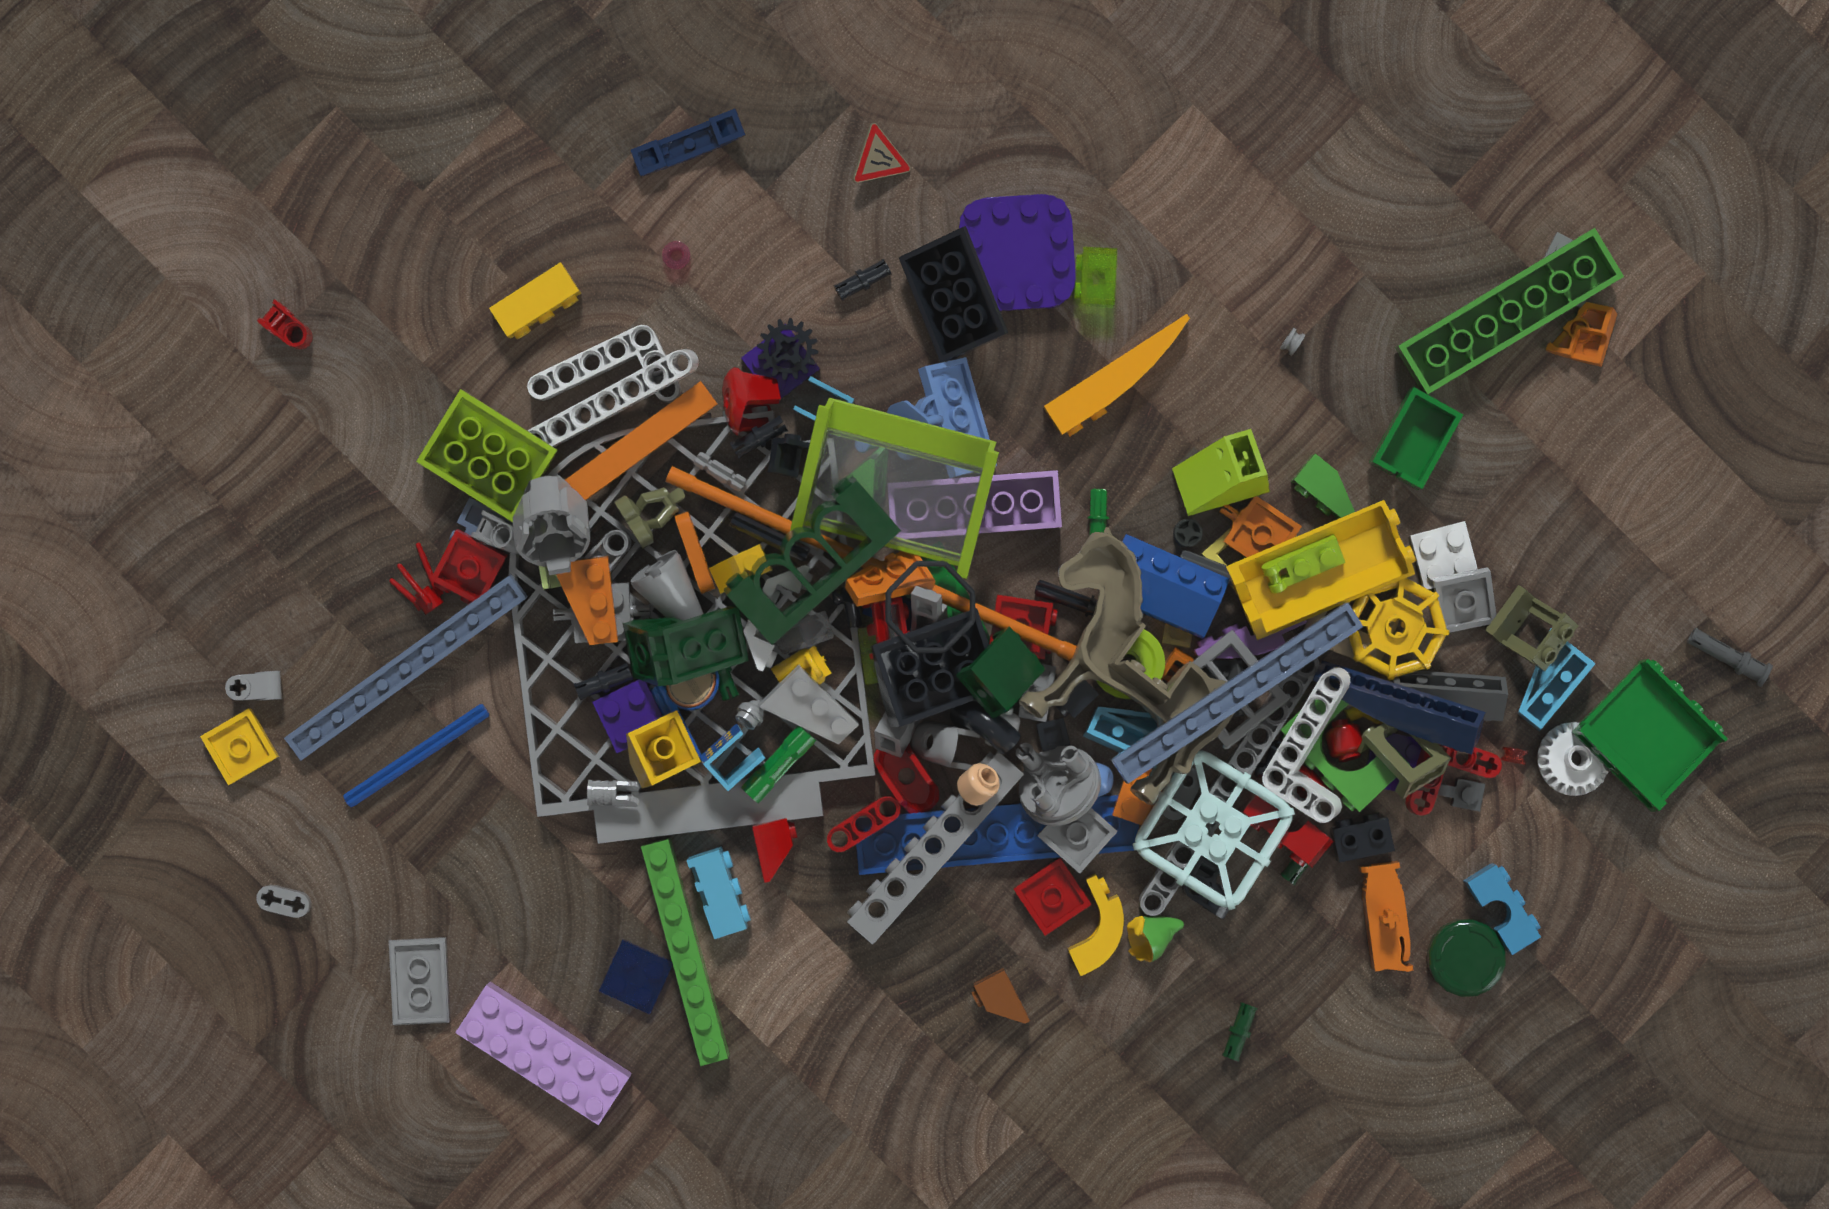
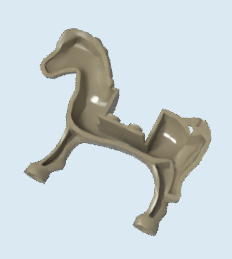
M1106 527L1104 533H1092L1081 547L1080 552L1062 564L1058 570L1059 583L1063 588L1071 591L1083 588L1099 590L1094 615L1082 632L1074 656L1061 675L1048 688L1037 692L1028 691L1019 700V704L1030 714L1042 719L1049 707L1065 705L1068 702L1069 695L1080 682L1093 679L1116 689L1140 704L1151 715L1156 725L1160 727L1227 681L1208 677L1202 669L1189 661L1165 684L1156 677L1153 680L1144 673L1146 671L1145 667L1135 660L1121 662L1146 627L1141 621L1143 618L1141 604L1143 602L1142 571L1137 564L1134 552L1129 550L1122 541L1115 538L1110 528ZM1234 713L1154 766L1149 776L1136 780L1130 791L1141 801L1153 805L1158 799L1161 790L1170 783L1172 773H1189L1195 755L1221 733Z

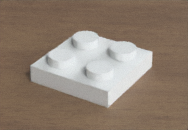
M1465 521L1409 536L1421 583L1426 589L1434 588L1432 578L1478 569Z

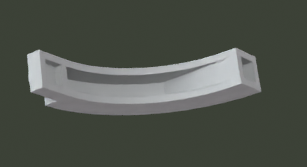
M915 586L911 593V631L946 619L947 605L942 604V595L933 590ZM885 711L874 731L875 748L901 758L920 720L902 727H892Z

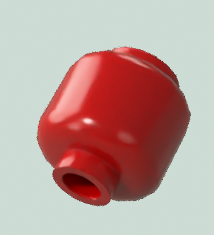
M1348 719L1332 722V728L1325 733L1330 756L1338 759L1339 762H1347L1361 757V754L1358 752L1363 740L1361 738L1360 726L1357 723H1349Z

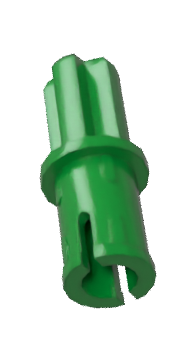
M1106 489L1091 490L1090 516H1087V519H1090L1089 536L1094 532L1104 533L1107 519H1109L1107 516Z

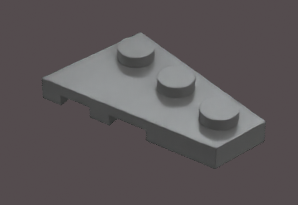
M800 665L793 669L758 703L760 708L837 744H840L859 725Z

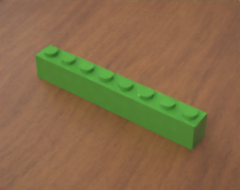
M671 837L643 844L641 846L700 1066L728 1059L730 1053Z

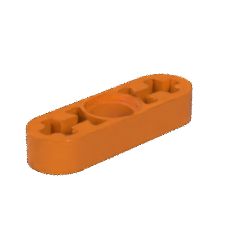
M689 512L676 515L675 520L701 594L715 590Z

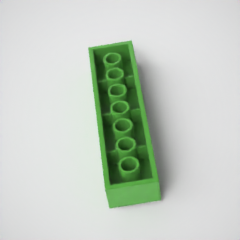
M1593 228L1395 347L1420 391L1430 394L1620 280L1624 275L1597 230Z

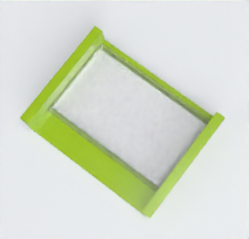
M829 398L825 406H818L790 531L798 527H811L810 521L815 509L825 501L835 500L831 495L835 491L833 489L834 486L845 477L849 479L853 475L901 530L884 547L958 566L957 573L962 578L967 579L999 452L994 451L997 442ZM842 511L828 513L820 524V530L862 541L868 537L847 513Z

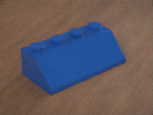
M1125 534L1122 542L1129 550L1134 552L1137 564L1142 571V613L1204 639L1230 579Z

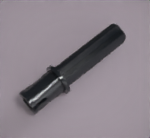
M1043 580L1037 582L1034 591L1035 595L1084 612L1086 617L1094 615L1097 602L1094 595L1090 598Z

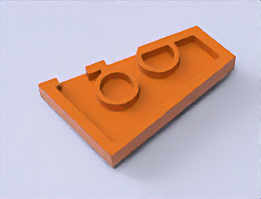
M609 556L577 559L571 562L570 572L556 574L589 645L618 642Z

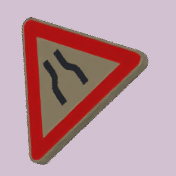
M876 123L869 125L852 177L855 183L907 173L911 170L910 165Z

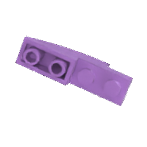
M1302 621L1260 640H1257L1254 634L1250 635L1246 626L1239 628L1238 623L1222 631L1224 633L1223 636H1225L1233 629L1255 656L1273 651L1283 645L1285 641L1282 634L1307 623V621ZM1211 635L1198 641V647L1193 649L1194 654L1200 656L1223 636L1214 640ZM1230 646L1216 658L1229 659L1241 657Z

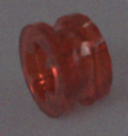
M1503 746L1502 750H1504L1505 754L1501 757L1502 761L1526 765L1524 756L1528 755V751Z

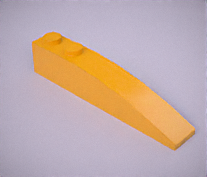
M1185 314L1046 404L1043 408L1060 435L1062 436L1067 433L1071 437L1084 428L1081 423L1091 417L1094 422L1108 413L1105 407L1130 389L1170 347L1190 319L1188 314Z

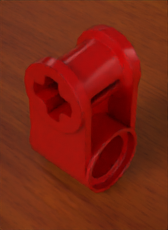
M274 299L272 301L273 306L263 318L259 317L257 322L287 345L299 350L307 348L313 338L311 330L297 319L288 308ZM300 328L303 331V338L299 342L294 343L291 335L294 330Z

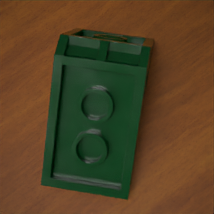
M735 605L686 620L670 617L632 620L623 623L633 678L656 686L675 685L749 661L739 608Z

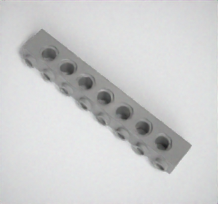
M998 751L995 754L989 752L980 762L996 771L1000 783L998 792L973 811L964 808V799L960 794L957 797L952 794L941 806L945 811L938 818L933 815L923 826L926 832L918 840L914 837L905 846L904 850L907 852L900 861L895 858L885 869L888 875L882 882L876 879L866 892L869 896L863 903L858 900L847 912L850 915L847 923L872 945L1024 775L1004 755ZM954 816L960 820L961 825L957 831L949 832L945 829L944 822L948 817ZM937 838L941 841L942 847L937 853H930L926 850L925 843L928 839ZM912 859L921 861L923 864L922 871L918 874L909 873L906 869L908 861ZM898 880L903 884L904 890L900 895L889 893L887 886L891 881ZM881 902L885 907L884 914L879 917L871 915L868 909L870 904Z

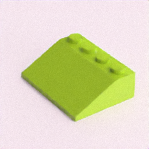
M460 389L416 462L513 522V516L529 481L544 476L557 449Z

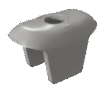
M924 721L918 724L912 736L911 747L916 756L922 760L946 767L968 770L972 765L953 760L958 734L980 738V735L966 728L934 721ZM932 734L933 744L928 750L927 739Z

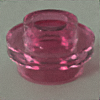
M680 241L668 243L662 252L664 263L674 270L687 266L691 257L689 248ZM674 251L682 253L680 260L674 261L671 258Z

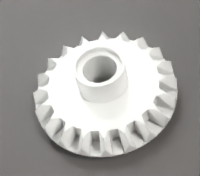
M1577 722L1560 724L1550 730L1543 738L1538 750V766L1546 783L1559 793L1570 796L1584 795L1596 790L1609 773L1608 768L1572 733L1579 724ZM1574 751L1578 752L1581 756V763L1578 766L1571 760Z

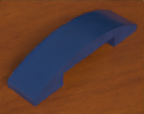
M732 109L709 118V121L633 148L631 153L642 177L709 153L746 136L736 109Z

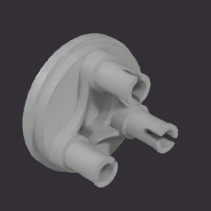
M1029 743L1020 745L1024 751L1023 753L1017 748L1016 756L1023 762L1024 775L1020 778L1019 798L1022 807L1033 820L1048 826L1065 825L1082 817L1093 806L1099 795L1101 775L1097 764L1089 754L1074 746H1058L1053 750L1036 753Z

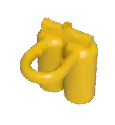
M815 646L809 649L803 648L771 668L779 683L798 665L819 685L825 681L826 676L831 674L825 663V657H821Z

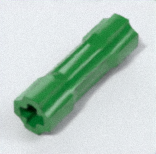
M797 726L784 740L783 744L759 770L754 772L741 788L759 804L772 790L777 781L817 740L803 727Z

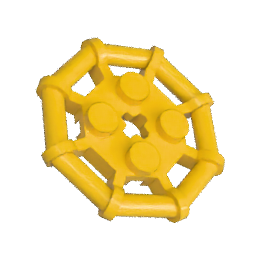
M1405 578L1357 598L1351 608L1358 618L1369 599L1375 606L1367 621L1360 620L1362 625L1366 626L1371 643L1367 647H1363L1359 630L1349 636L1354 661H1359L1387 677V680H1394L1395 677L1422 669H1430L1432 667L1431 663L1446 635H1449L1438 600L1439 594ZM1397 588L1395 598L1380 602L1375 595ZM1404 589L1424 601L1417 606L1403 598ZM1429 606L1435 628L1427 627L1426 622H1424L1422 610ZM1397 619H1400L1402 621L1400 626L1404 630L1402 633L1396 632L1393 635L1389 623L1390 621L1396 622ZM1425 634H1434L1424 654H1422L1418 647ZM1375 648L1390 656L1389 664L1368 653ZM1413 652L1417 657L1416 660L1396 665L1397 656Z

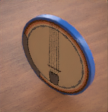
M716 671L675 685L665 686L667 697L674 705L684 710L702 708L714 698L719 686V674Z

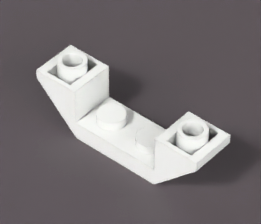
M806 565L798 567L797 569L811 582L813 577L809 573L811 568ZM791 571L767 579L762 589L775 604L781 593L776 590L778 585L798 594L801 589L807 590ZM748 620L743 632L756 667L763 672L765 667H772L778 653L773 651L775 648L774 644L771 645L770 642L755 636L756 632L760 631Z

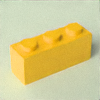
M560 262L489 309L508 338L511 339L515 336L516 339H520L531 331L529 327L539 321L540 324H543L555 316L553 311L563 306L566 309L578 301L577 296L581 292L564 265Z

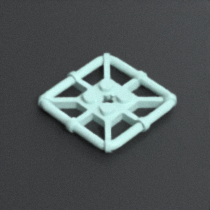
M1199 750L1192 761V766L1195 764L1202 794L1193 809L1189 810L1172 799L1187 775L1175 772L1164 791L1159 793L1157 802L1138 830L1135 843H1133V849L1137 850L1143 859L1177 880L1176 883L1180 886L1184 884L1214 904L1228 908V910L1236 909L1235 906L1244 900L1263 868L1269 866L1271 855L1290 827L1292 815L1295 814L1294 807L1291 808L1285 800L1251 779V775L1247 772L1243 774L1213 754ZM1202 762L1237 783L1226 803L1209 793ZM1243 788L1276 807L1279 811L1247 817L1232 806ZM1168 805L1187 816L1177 834L1147 840V837ZM1281 818L1260 853L1240 842L1250 824ZM1215 821L1219 822L1221 834H1214L1212 837L1208 836L1209 830L1206 828V824L1208 822L1210 824H1213ZM1180 841L1193 849L1195 853L1184 870H1182L1148 847ZM1235 848H1238L1254 858L1255 861L1232 895L1226 862ZM1201 855L1218 865L1225 896L1190 875Z

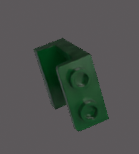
M1010 626L996 632L992 636L993 641L971 665L962 668L956 675L992 718L1008 712L1045 671L1038 657L1028 649L1020 636Z

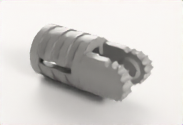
M588 780L587 805L638 807L639 799L637 797L617 796V791H637L640 789V783L638 781Z

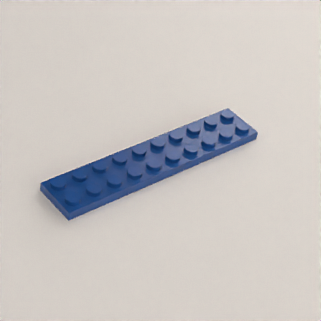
M1118 795L1097 797L1091 807L1118 831L1098 854L1135 851L1133 843H1135L1139 825L1112 815ZM1021 803L996 805L941 868L1056 858L1060 856L1037 836L1046 825L1033 820L1024 810ZM978 807L965 808V809H966V810H969V811H973V810L977 809ZM945 810L899 814L894 821L857 843L859 875L886 873L885 869L895 858L900 861L907 853L904 850L905 846L914 837L919 840L926 832L923 826L933 815L938 818ZM954 816L948 817L944 822V827L949 832L957 831L961 825L960 820ZM859 817L856 820V826L861 831H867L871 828L872 821L869 817ZM930 838L925 843V848L930 853H937L942 847L941 841L937 838ZM912 859L908 861L906 869L907 871L923 869V864L917 859Z

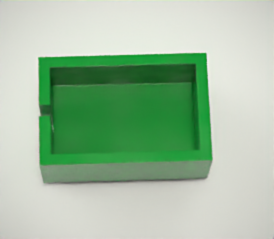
M1415 387L1410 388L1368 463L1389 475L1397 472L1396 479L1416 490L1423 489L1464 414Z

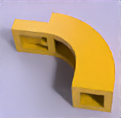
M1092 874L1085 879L1099 909L1098 925L1087 939L1068 947L1080 976L1097 969L1111 957L1120 942L1124 926L1123 908L1119 896L1116 894L1107 899L1106 894L1110 893L1104 877L1098 879L1096 874Z

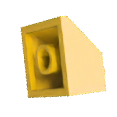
M677 710L626 734L630 764L641 788L652 786L701 762Z

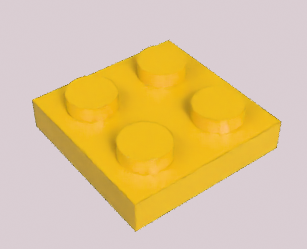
M251 708L200 736L228 785L235 783L279 757Z

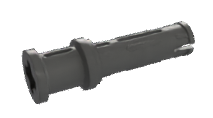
M1696 627L1687 640V644L1733 667L1735 674H1743L1756 681V685L1759 687L1765 683L1773 668L1772 664H1764L1751 657L1750 652L1744 651L1741 653Z

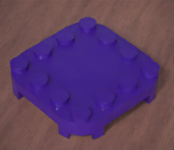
M1045 194L987 197L975 200L965 207L960 217L959 228L966 226L1000 311L1051 309L1060 306L1070 297L1074 290L1076 279L1073 225L1070 210L1062 199Z

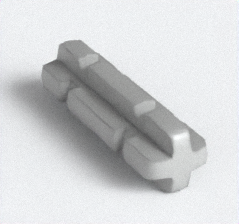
M703 452L697 455L694 460L696 467L701 470H707L706 473L725 484L729 483L730 487L740 492L747 481L746 478L738 473L735 475L733 470L716 460L712 461L711 457Z

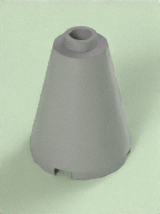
M676 550L657 558L658 562L652 566L648 564L631 579L633 588L666 618L674 617L686 620L703 614L682 558Z

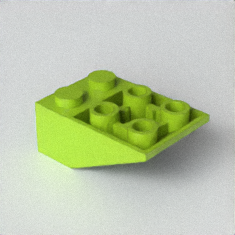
M1251 429L1224 436L1172 468L1188 516L1270 492L1268 474Z

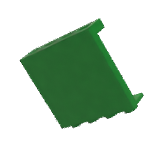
M1644 659L1639 661L1578 724L1572 733L1650 812L1660 811L1667 804L1665 800L1719 743L1726 742L1728 738L1723 734L1724 729L1714 720L1710 721L1703 714L1704 709L1699 703L1694 700L1690 701L1683 694L1684 689L1675 680L1670 681L1663 674L1664 669L1658 662Z

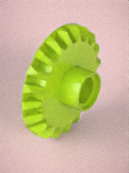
M1143 630L1124 657H1131L1142 664L1146 669L1144 673L1152 680L1154 677L1161 680L1165 669L1163 649L1151 633ZM1096 680L1097 684L1105 692L1115 698L1131 699L1116 689Z

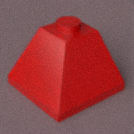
M787 818L754 824L752 827L764 883L771 881L794 844L793 839L798 838L795 822H789Z

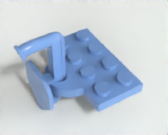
M966 357L919 368L918 371L926 397L918 400L915 406L905 400L891 405L887 410L889 414L990 440ZM855 441V447L861 453L880 447ZM896 451L897 454L904 460H909L917 457L914 455ZM945 464L949 478L974 472Z

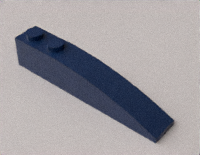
M1322 660L1314 674L1313 680L1315 682H1318L1324 673L1333 668L1345 669L1350 676L1351 683L1341 700L1391 727L1431 743H1437L1472 755L1480 739L1486 712ZM1330 676V685L1335 689H1339V679L1335 676Z

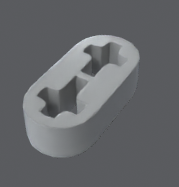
M267 885L262 887L257 893L256 900L261 909L269 912L299 918L306 915L311 908L310 897L301 891L277 885ZM272 890L274 891L273 896L281 898L282 901H274L268 905L267 899L263 898V895L268 894ZM300 897L301 903L305 904V908L299 909L298 912L294 911L295 906L286 904L287 900L295 901Z

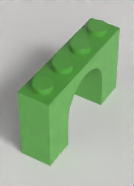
M1319 699L1316 700V709L1319 712L1325 713V703ZM1341 700L1304 762L1312 770L1317 767L1324 776L1321 780L1332 791L1337 788L1344 795L1341 801L1351 811L1356 808L1360 812L1396 776L1377 756L1366 767L1355 771L1341 770L1327 760L1322 748V737L1328 724L1349 705ZM1299 712L1280 729L1284 733L1281 737L1282 739L1285 738ZM1302 723V733L1306 736H1311L1312 730L1310 726ZM1399 753V755L1410 765V763Z

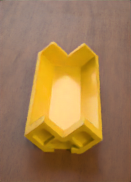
M1382 500L1226 566L1232 585L1240 599L1245 616L1256 639L1260 640L1414 575L1415 571L1412 563L1416 561L1410 545L1405 547L1399 536L1397 525L1401 523L1394 508L1389 510L1385 500ZM1335 535L1346 563L1290 585L1280 593H1271L1268 586L1270 580L1268 576L1264 575L1262 570L1263 564L1328 536ZM1286 568L1279 571L1280 576L1287 574Z

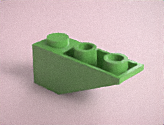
M1312 454L1291 480L1296 485L1293 489L1305 499L1309 496L1318 502L1315 507L1328 517L1332 513L1340 519L1354 513L1355 510L1338 471L1317 454Z

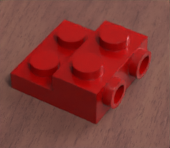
M457 529L430 580L436 582L435 586L446 593H451L452 591L460 595V599L469 605L493 587L508 555Z
M997 594L994 611L1045 634H1049L1050 626H1055L1058 610L1053 609V603ZM992 626L989 644L993 641L992 636L996 632L1001 631V629ZM1021 638L1022 642L1039 659H1045V654H1051V651Z

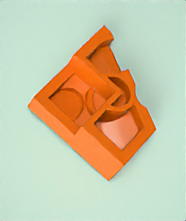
M1586 302L1578 310L1577 316L1573 320L1568 321L1563 327L1564 331L1555 341L1548 343L1546 351L1568 359L1602 367L1617 312L1614 307Z

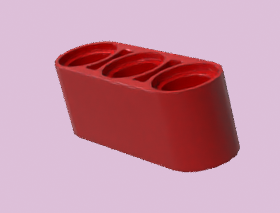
M892 795L878 798L830 829L827 835L828 846L835 852L848 850L894 821L900 814V803ZM884 801L893 802L896 806L895 813L891 816L883 815L880 811L881 803ZM860 816L869 817L872 821L871 828L867 831L859 830L856 826L857 818ZM836 831L845 832L848 837L847 843L843 846L835 845L832 841V834Z

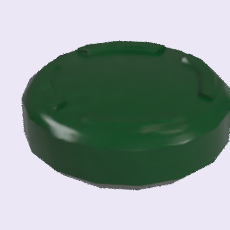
M1456 919L1443 925L1432 936L1427 949V966L1433 979L1445 991L1460 997L1478 996L1489 991L1501 979L1506 966L1505 948L1499 935L1488 925L1474 919Z

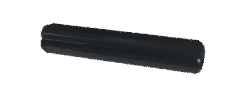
M735 513L730 522L731 527L780 550L785 535L739 513ZM796 541L791 547L790 555L804 561L810 552V548Z

